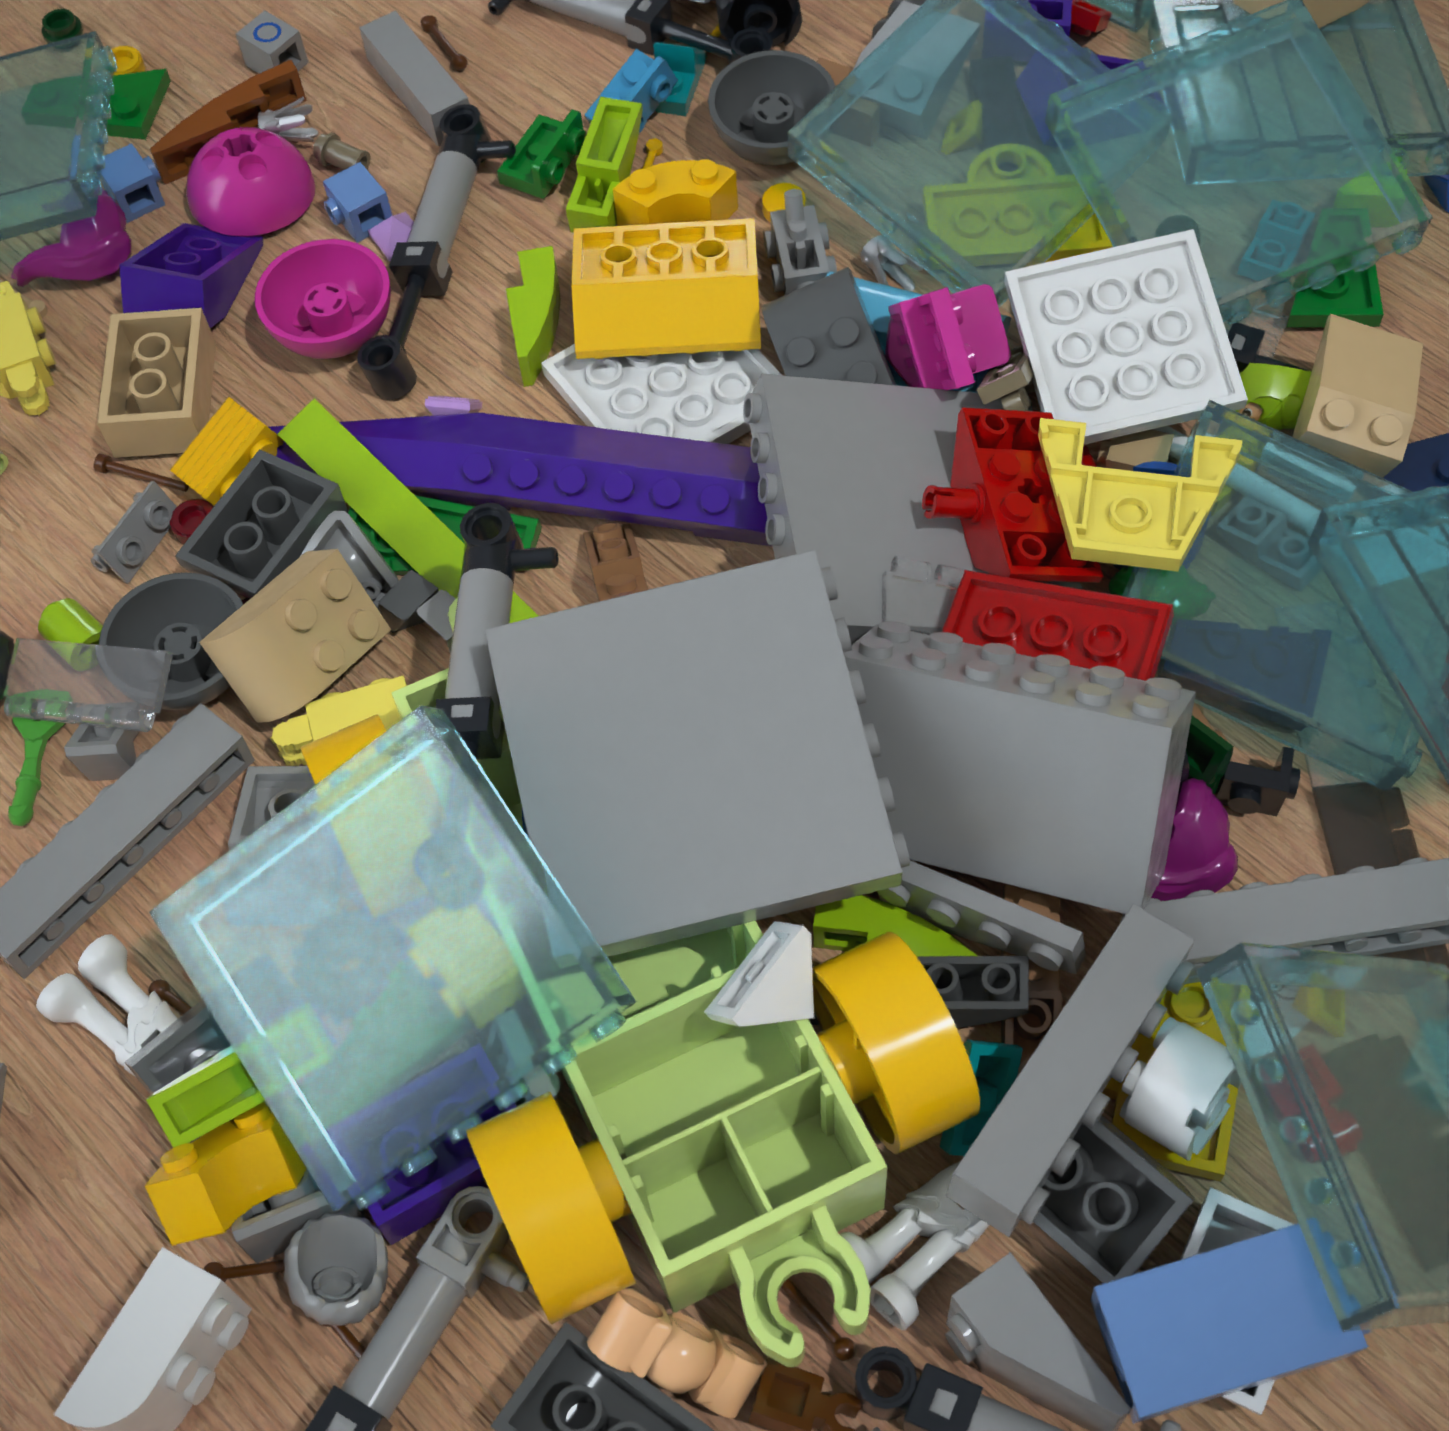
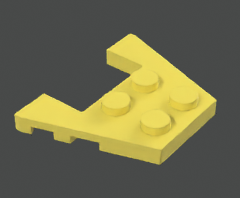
M1040 418L1038 438L1071 559L1178 572L1239 459L1242 440L1195 435L1190 477L1082 465L1086 423Z

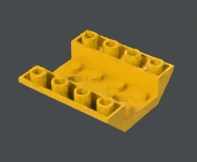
M755 218L574 228L571 288L576 359H604L622 356H651L676 353L695 354L711 351L761 349Z

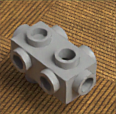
M791 189L784 193L785 209L770 212L771 230L763 232L767 259L776 257L777 264L771 265L773 288L775 292L783 291L784 295L824 278L831 271L837 272L834 255L826 256L825 252L826 249H829V235L826 222L818 223L814 205L803 207L802 191L798 189Z

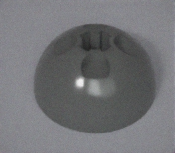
M769 50L743 56L726 66L711 85L708 105L716 132L734 153L757 164L783 165L805 157L823 141L835 118L838 95L831 75L816 61L794 52Z
M173 573L146 581L121 598L108 614L99 638V655L102 666L108 677L122 692L135 701L149 707L163 710H185L197 707L200 703H208L224 693L230 687V684L199 642L243 606V603L228 585L216 578L199 573Z

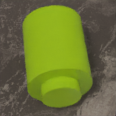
M66 598L49 604L43 610L39 620L38 631L40 635L80 672H89L102 665L99 655V638L103 625L74 599Z

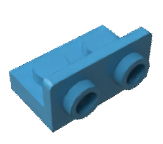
M636 49L584 115L591 123L600 97L642 103L643 111L639 129L640 133L645 127L648 118L659 104L669 97L678 79L666 60L660 56H657L654 60Z

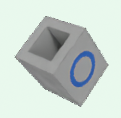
M265 10L236 33L245 65L257 73H262L290 59L298 71L309 63L300 31Z

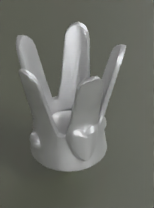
M304 97L277 111L268 109L258 114L259 128L276 133L287 141L314 142V139L311 137H316L319 134L314 128H294L305 123L304 116L312 111L310 104L293 108L300 104Z
M879 235L872 238L861 251V261L874 272L880 284L889 286L885 274L887 272L905 290L911 292L915 290L914 282L901 266L908 264L916 270H922L924 267L897 250L888 236Z

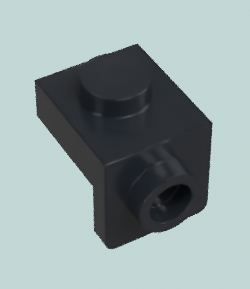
M1283 746L1273 770L1230 761L1215 793V797L1222 805L1229 806L1230 809L1238 813L1252 814L1257 812L1277 817L1285 799L1293 800L1297 793L1300 769L1292 767L1294 749Z

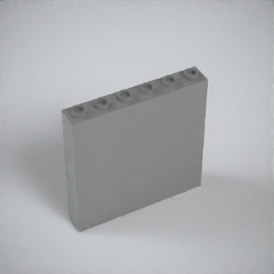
M761 374L753 392L746 395L743 405V417L746 423H750L752 433L750 454L752 461L758 465L760 476L758 498L761 503H765L767 513L766 541L769 545H773L775 559L816 549L820 567H831L838 594V599L830 601L834 619L845 618L851 645L876 624L885 621L901 622L909 625L912 632L927 635L942 632L964 571L990 574L973 567L961 520L956 518L927 519L924 516L926 510L922 509V498L927 486L934 485L951 488L957 421L961 408L1004 410L1000 398L984 405L979 394L975 392ZM1032 406L1028 408L1029 411H1033ZM1034 581L1082 589L1080 582Z
M816 549L484 629L555 960L562 968L901 885L903 874L901 867L910 866L906 841L902 831L896 833L891 831L887 812L895 810L891 786L887 776L877 779L872 760L874 757L881 756L877 734L873 723L863 725L858 705L866 703L862 679L859 670L848 671L843 653L852 650L848 627L844 617L834 619L830 601L838 599L835 579L830 566L820 567Z

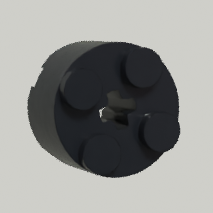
M715 0L719 30L721 35L723 34L729 42L741 30L758 28L769 33L772 37L773 47L782 42L786 46L795 39L800 31L802 24L800 0Z

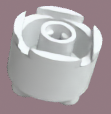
M1169 1017L1155 1037L1153 1047L1156 1048V1051L1149 1062L1146 1064L1141 1060L1137 1061L1124 1081L1122 1091L1127 1093L1128 1097L1121 1108L1120 1117L1125 1119L1126 1124L1189 1161L1191 1160L1192 1152L1198 1155L1206 1146L1231 1106L1226 1102L1230 1093V1089L1227 1088L1228 1083L1239 1089L1247 1070L1248 1059L1185 1022L1180 1023L1174 1018Z

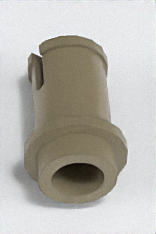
M334 133L319 135L313 146L314 157L318 159L319 164L325 167L333 165L345 170L361 162L367 170L369 168L371 160L369 152L340 141L339 136Z

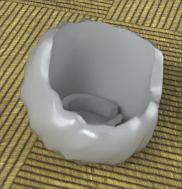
M343 1211L325 1212L318 1219H309L303 1228L294 1234L290 1240V1245L285 1250L283 1280L288 1285L292 1304L300 1308L306 1317L315 1319L320 1325L356 1324L361 1322L367 1314L373 1312L379 1305L381 1296L386 1289L388 1278L387 1248L378 1227L372 1226L370 1221L365 1218L352 1217Z

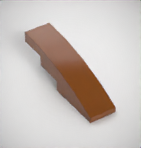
M290 59L259 73L217 96L181 121L150 148V152L164 185L188 176L196 154L210 139L218 134L241 127L259 128V112H265L268 109L277 111L304 97V100L301 103L307 101L298 70Z

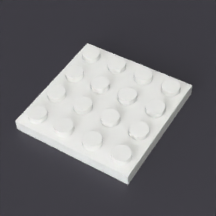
M1194 229L1005 272L1004 283L1025 356L1029 359L1033 372L1032 381L1041 412H1051L1055 420L1086 423L1084 444L1245 408L1248 398Z
M575 344L541 362L543 375L586 426L729 444L751 431L750 423L744 421L743 405L746 395L753 392L760 375H782L758 349L711 351L695 354L676 353L651 356L607 357L604 359H576Z

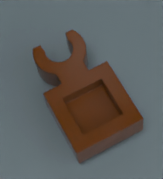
M767 1357V1365L760 1376L748 1418L749 1423L771 1431H811L812 1428L819 1431H856L841 1425L835 1415L844 1414L847 1417L856 1418L862 1406L858 1397L844 1392L834 1394L831 1397L822 1394L821 1390L825 1377L797 1367H786L776 1360Z

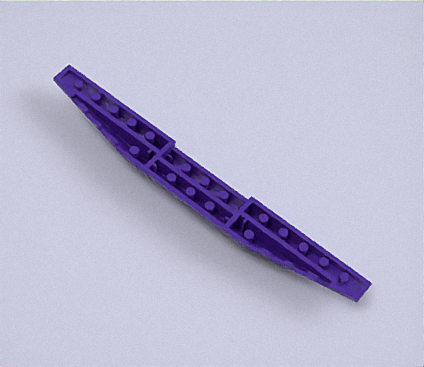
M488 413L339 422L416 496L468 506L496 503L505 507L507 511H511V507L680 529L693 531L694 535L698 537L773 547V545H769L766 541L767 513L765 503H761L758 498L760 476L757 463H754L751 459L750 447ZM271 426L269 428L278 434L285 426ZM284 441L283 445L277 448L276 457L317 474Z

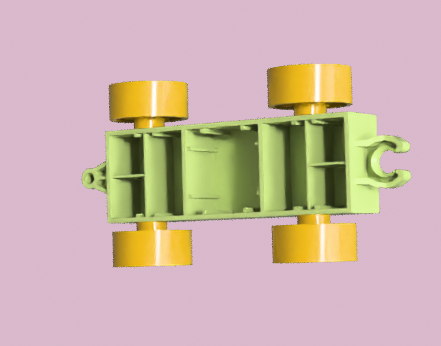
M458 598L453 601L448 611L452 632L454 631ZM449 668L391 692L417 758L416 760L402 765L378 714L300 747L330 820L376 919L431 895L416 871L415 859L420 847L425 841L433 837L432 832L446 826L454 760H447L432 734L436 700L445 699ZM500 706L499 714L503 720L502 710ZM504 728L501 758L476 760L467 842L471 844L472 851L486 873L487 885L481 899L494 927L509 945L528 990L526 996L593 1141L577 1148L550 1091L466 1130V1133L506 1229L549 1323L552 1325L636 1283L611 1224L628 1215L673 1313L736 1283L740 1291L742 1311L750 1336L764 1354L786 1367H795L803 1361L805 1356L803 1336L798 1327L786 1320L780 1312L777 1299L778 1292L784 1281L792 1275L808 1272L815 1273L824 1278L831 1286L835 1298L834 1313L844 1332L849 1335L861 1334L868 1324L871 1289L864 1265L849 1242L837 1232L885 1208L887 1165L859 1115L855 1104L858 1105L879 1140L893 1154H899L976 1116L980 1111L979 1090L972 1065L955 1023L936 986L910 947L895 933L886 932L812 967L814 1010L822 1030L821 1032L816 1034L809 1019L744 1027L711 1020L704 1011L763 936L756 921L562 968L553 955L530 842L524 844L522 805L506 729ZM447 871L443 877L450 876L449 872Z

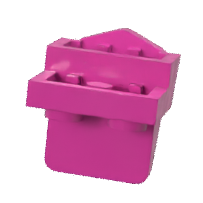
M982 284L950 294L948 287L888 306L891 318L888 324L885 357L893 369L910 387L941 390L961 388L975 383L973 374L1003 365L1011 358V351L996 297L990 285Z

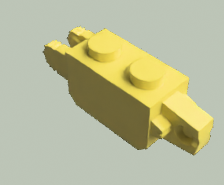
M9 281L0 282V396L9 399L18 397L25 414L40 416L50 406L46 387L55 385L49 366L55 365L56 360L47 339H40L39 335L45 333L46 329L36 307L28 309L20 292L15 293Z
M404 675L392 679H377L368 686L343 693H328L319 700L307 703L305 705L307 714L288 719L287 722L282 721L281 724L277 723V726L273 727L272 737L270 738L280 751L278 752L280 758L284 760L286 766L307 765L300 748L301 746L376 714L379 715L398 757L401 758L414 754L391 693L407 686Z

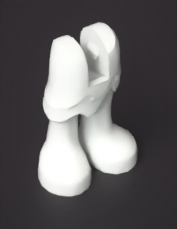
M107 934L97 938L85 949L78 961V970L90 984L105 993L128 1013V1028L113 1016L75 975L69 973L56 977L42 990L37 999L36 1007L45 1018L53 1022H75L89 1030L112 1050L117 1063L124 1066L126 1071L134 1075L124 1062L178 1018L171 1011L167 1001L162 1002L156 991L151 992L148 996L133 981L127 972V950L125 946L115 936Z
M960 1162L945 1168L922 1187L906 1194V1199L893 1206L898 1214L868 1238L863 1239L852 1232L839 1234L849 1242L864 1265L869 1284L878 1277L884 1267L917 1235L930 1237L901 1267L893 1273L882 1277L870 1287L871 1305L883 1318L902 1331L906 1330L919 1315L916 1297L925 1284L956 1253L966 1252L972 1243L976 1242L990 1226L968 1210H962L953 1200L946 1197L952 1175Z

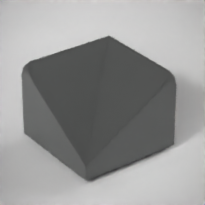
M413 570L405 574L378 601L382 616L391 628L390 631L392 633L424 623L425 621L418 616L417 609L439 592L438 587Z

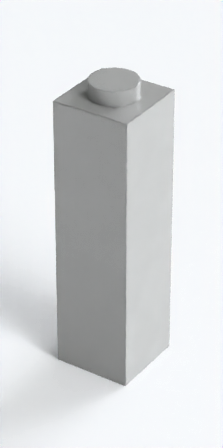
M396 11L359 27L367 60L438 147L441 146L444 135L440 128V120L449 109L457 105L469 104L466 94Z

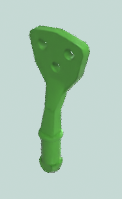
M44 690L18 695L12 701L13 723L25 743V760L20 775L15 781L17 788L12 806H9L8 818L15 826H25L33 818V806L36 795L42 787L40 781L41 761L47 740L67 722L77 704L71 692Z

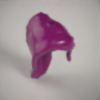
M84 183L79 185L74 193L65 201L55 205L44 206L45 212L49 214H56L62 210L67 211V217L61 229L60 242L43 246L29 253L14 266L11 278L17 280L18 286L24 287L37 278L52 277L74 281H93L115 273L120 269L119 265L128 260L132 253V240L126 232L127 220L124 211L99 184Z
M1191 778L1181 784L1177 797L1164 875L1151 898L1168 901L1185 898L1187 895L1201 890H1211L1216 893L1231 882L1238 870V855L1234 846L1229 843L1230 822L1228 813L1204 780Z

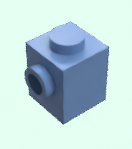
M132 143L93 161L108 195L124 211L126 223L165 205L156 183L161 180L155 164L149 156L142 159Z
M361 162L323 181L328 198L323 204L328 216L336 226L342 224L357 243L369 237L368 230L393 216L386 191Z

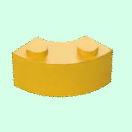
M708 159L699 161H670L638 169L612 189L617 226L728 220L738 209L736 171Z
M283 1100L270 1105H266L263 1102L233 1118V1120L204 1134L192 1143L182 1144L167 1151L160 1158L162 1166L144 1186L173 1246L225 1233L236 1219L253 1206L274 1195L297 1188L313 1156L289 1100Z

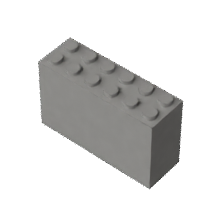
M885 621L876 624L852 645L851 651L843 652L848 671L859 670L862 679L866 703L858 705L863 725L873 723L881 753V756L872 758L877 779L888 777L895 803V810L887 812L892 833L902 831L910 860L1124 914L1128 913L1133 904L1142 909L1146 908L1165 871L1196 691L1182 689L1178 682L1167 678L1156 677L1144 681L1125 677V673L1122 670L1110 666H1095L1091 669L1070 665L1068 659L1058 655L1044 654L1035 658L1016 654V650L1013 647L1005 644L989 643L979 646L964 643L961 636L953 633L936 632L927 635L912 632L909 625L895 621Z

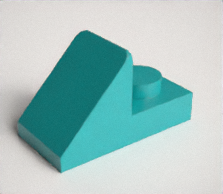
M654 42V58L660 56L666 60L678 79L669 97L661 102L654 112L687 116L707 59V52L693 47Z
M966 1040L963 1043L976 1078L980 1096V1111L976 1116L942 1132L939 1147L949 1155H966L1016 1080L1023 1048L1019 1045Z

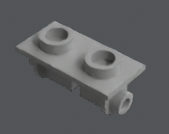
M151 481L142 493L137 492L134 495L133 504L119 520L117 526L112 529L100 546L96 545L92 549L94 556L90 560L91 563L103 572H107L111 568L126 584L131 581L171 528L172 512L177 507L155 481Z

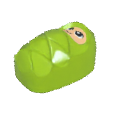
M1249 363L1244 370L1239 372L1248 398L1245 408L1222 413L1221 416L1228 423L1240 420L1266 430L1295 429L1312 372L1280 365Z

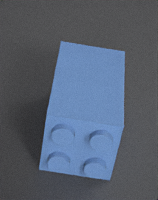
M1314 1218L1095 1286L1090 1302L1124 1400L1131 1408L1129 1415L1132 1423L1141 1422L1348 1358L1368 1348L1364 1335L1371 1333L1370 1322L1358 1295L1348 1296L1339 1274V1270L1346 1267L1345 1260L1334 1233L1331 1230L1323 1233L1318 1218Z

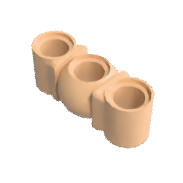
M628 1287L614 1294L587 1340L589 1349L606 1364L624 1372H633L640 1378H644L646 1375L658 1386L673 1393L681 1394L688 1391L694 1402L702 1404L709 1410L726 1418H735L767 1365L765 1358L743 1340L729 1334H721L714 1328L708 1330L695 1319L682 1313L674 1312L667 1315L662 1304L654 1302L647 1296Z

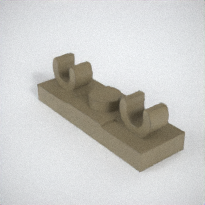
M1020 345L1010 350L1011 358L1007 363L990 368L980 383L977 392L984 405L1000 398L1004 410L1029 411L1028 408L1032 406L1028 394L1035 392L1032 381L1033 372L1029 359L1025 356L1023 346Z

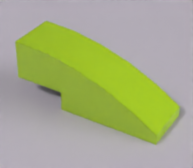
M600 97L576 162L578 177L566 207L570 232H574V228L616 226L617 220L612 189L630 176L643 111L642 103Z
M553 246L518 251L523 285L506 288L517 357L524 387L533 386L542 370L541 362L548 358L559 322L560 289Z
M859 895L818 905L815 909L813 924L814 948L848 951L886 932H893L910 947L916 956H977L953 936L925 919L890 903L871 897Z
M309 1001L204 1061L150 1095L146 1101L174 1148L195 1140L276 1096L284 1086L332 1061L337 1048Z

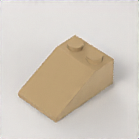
M1330 314L1327 318L1289 448L1376 477L1383 478L1403 461L1415 419L1423 343Z

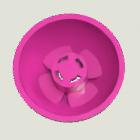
M241 127L218 134L210 139L196 154L187 177V201L192 215L204 227L230 236H256L279 230L303 215L313 201L315 181L303 155L285 138L265 129Z
M322 239L307 242L282 253L268 265L260 276L255 289V307L261 322L271 336L292 352L314 359L343 357L358 351L363 344L374 338L381 329L388 314L391 298L388 271L382 260L373 251L358 243L341 239Z

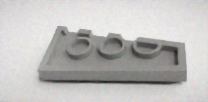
M911 860L910 866L901 867L903 874L900 886L877 891L881 901L915 914L946 933L1014 955L1028 956L1035 964L1050 971L1061 969L1077 974L1086 956L1083 933Z

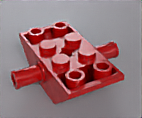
M962 407L958 413L951 488L934 485L926 487L922 498V509L926 510L924 516L927 519H960L973 567L990 574L1028 581L1099 583L1103 578L1099 562L1071 559L1038 438L1040 418L1054 419L1052 413Z

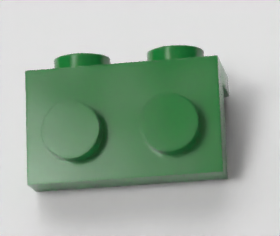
M572 109L563 122L539 114L515 146V155L512 158H506L497 170L499 184L545 199L552 187L561 182L565 169L575 155L578 156L586 137L581 112Z

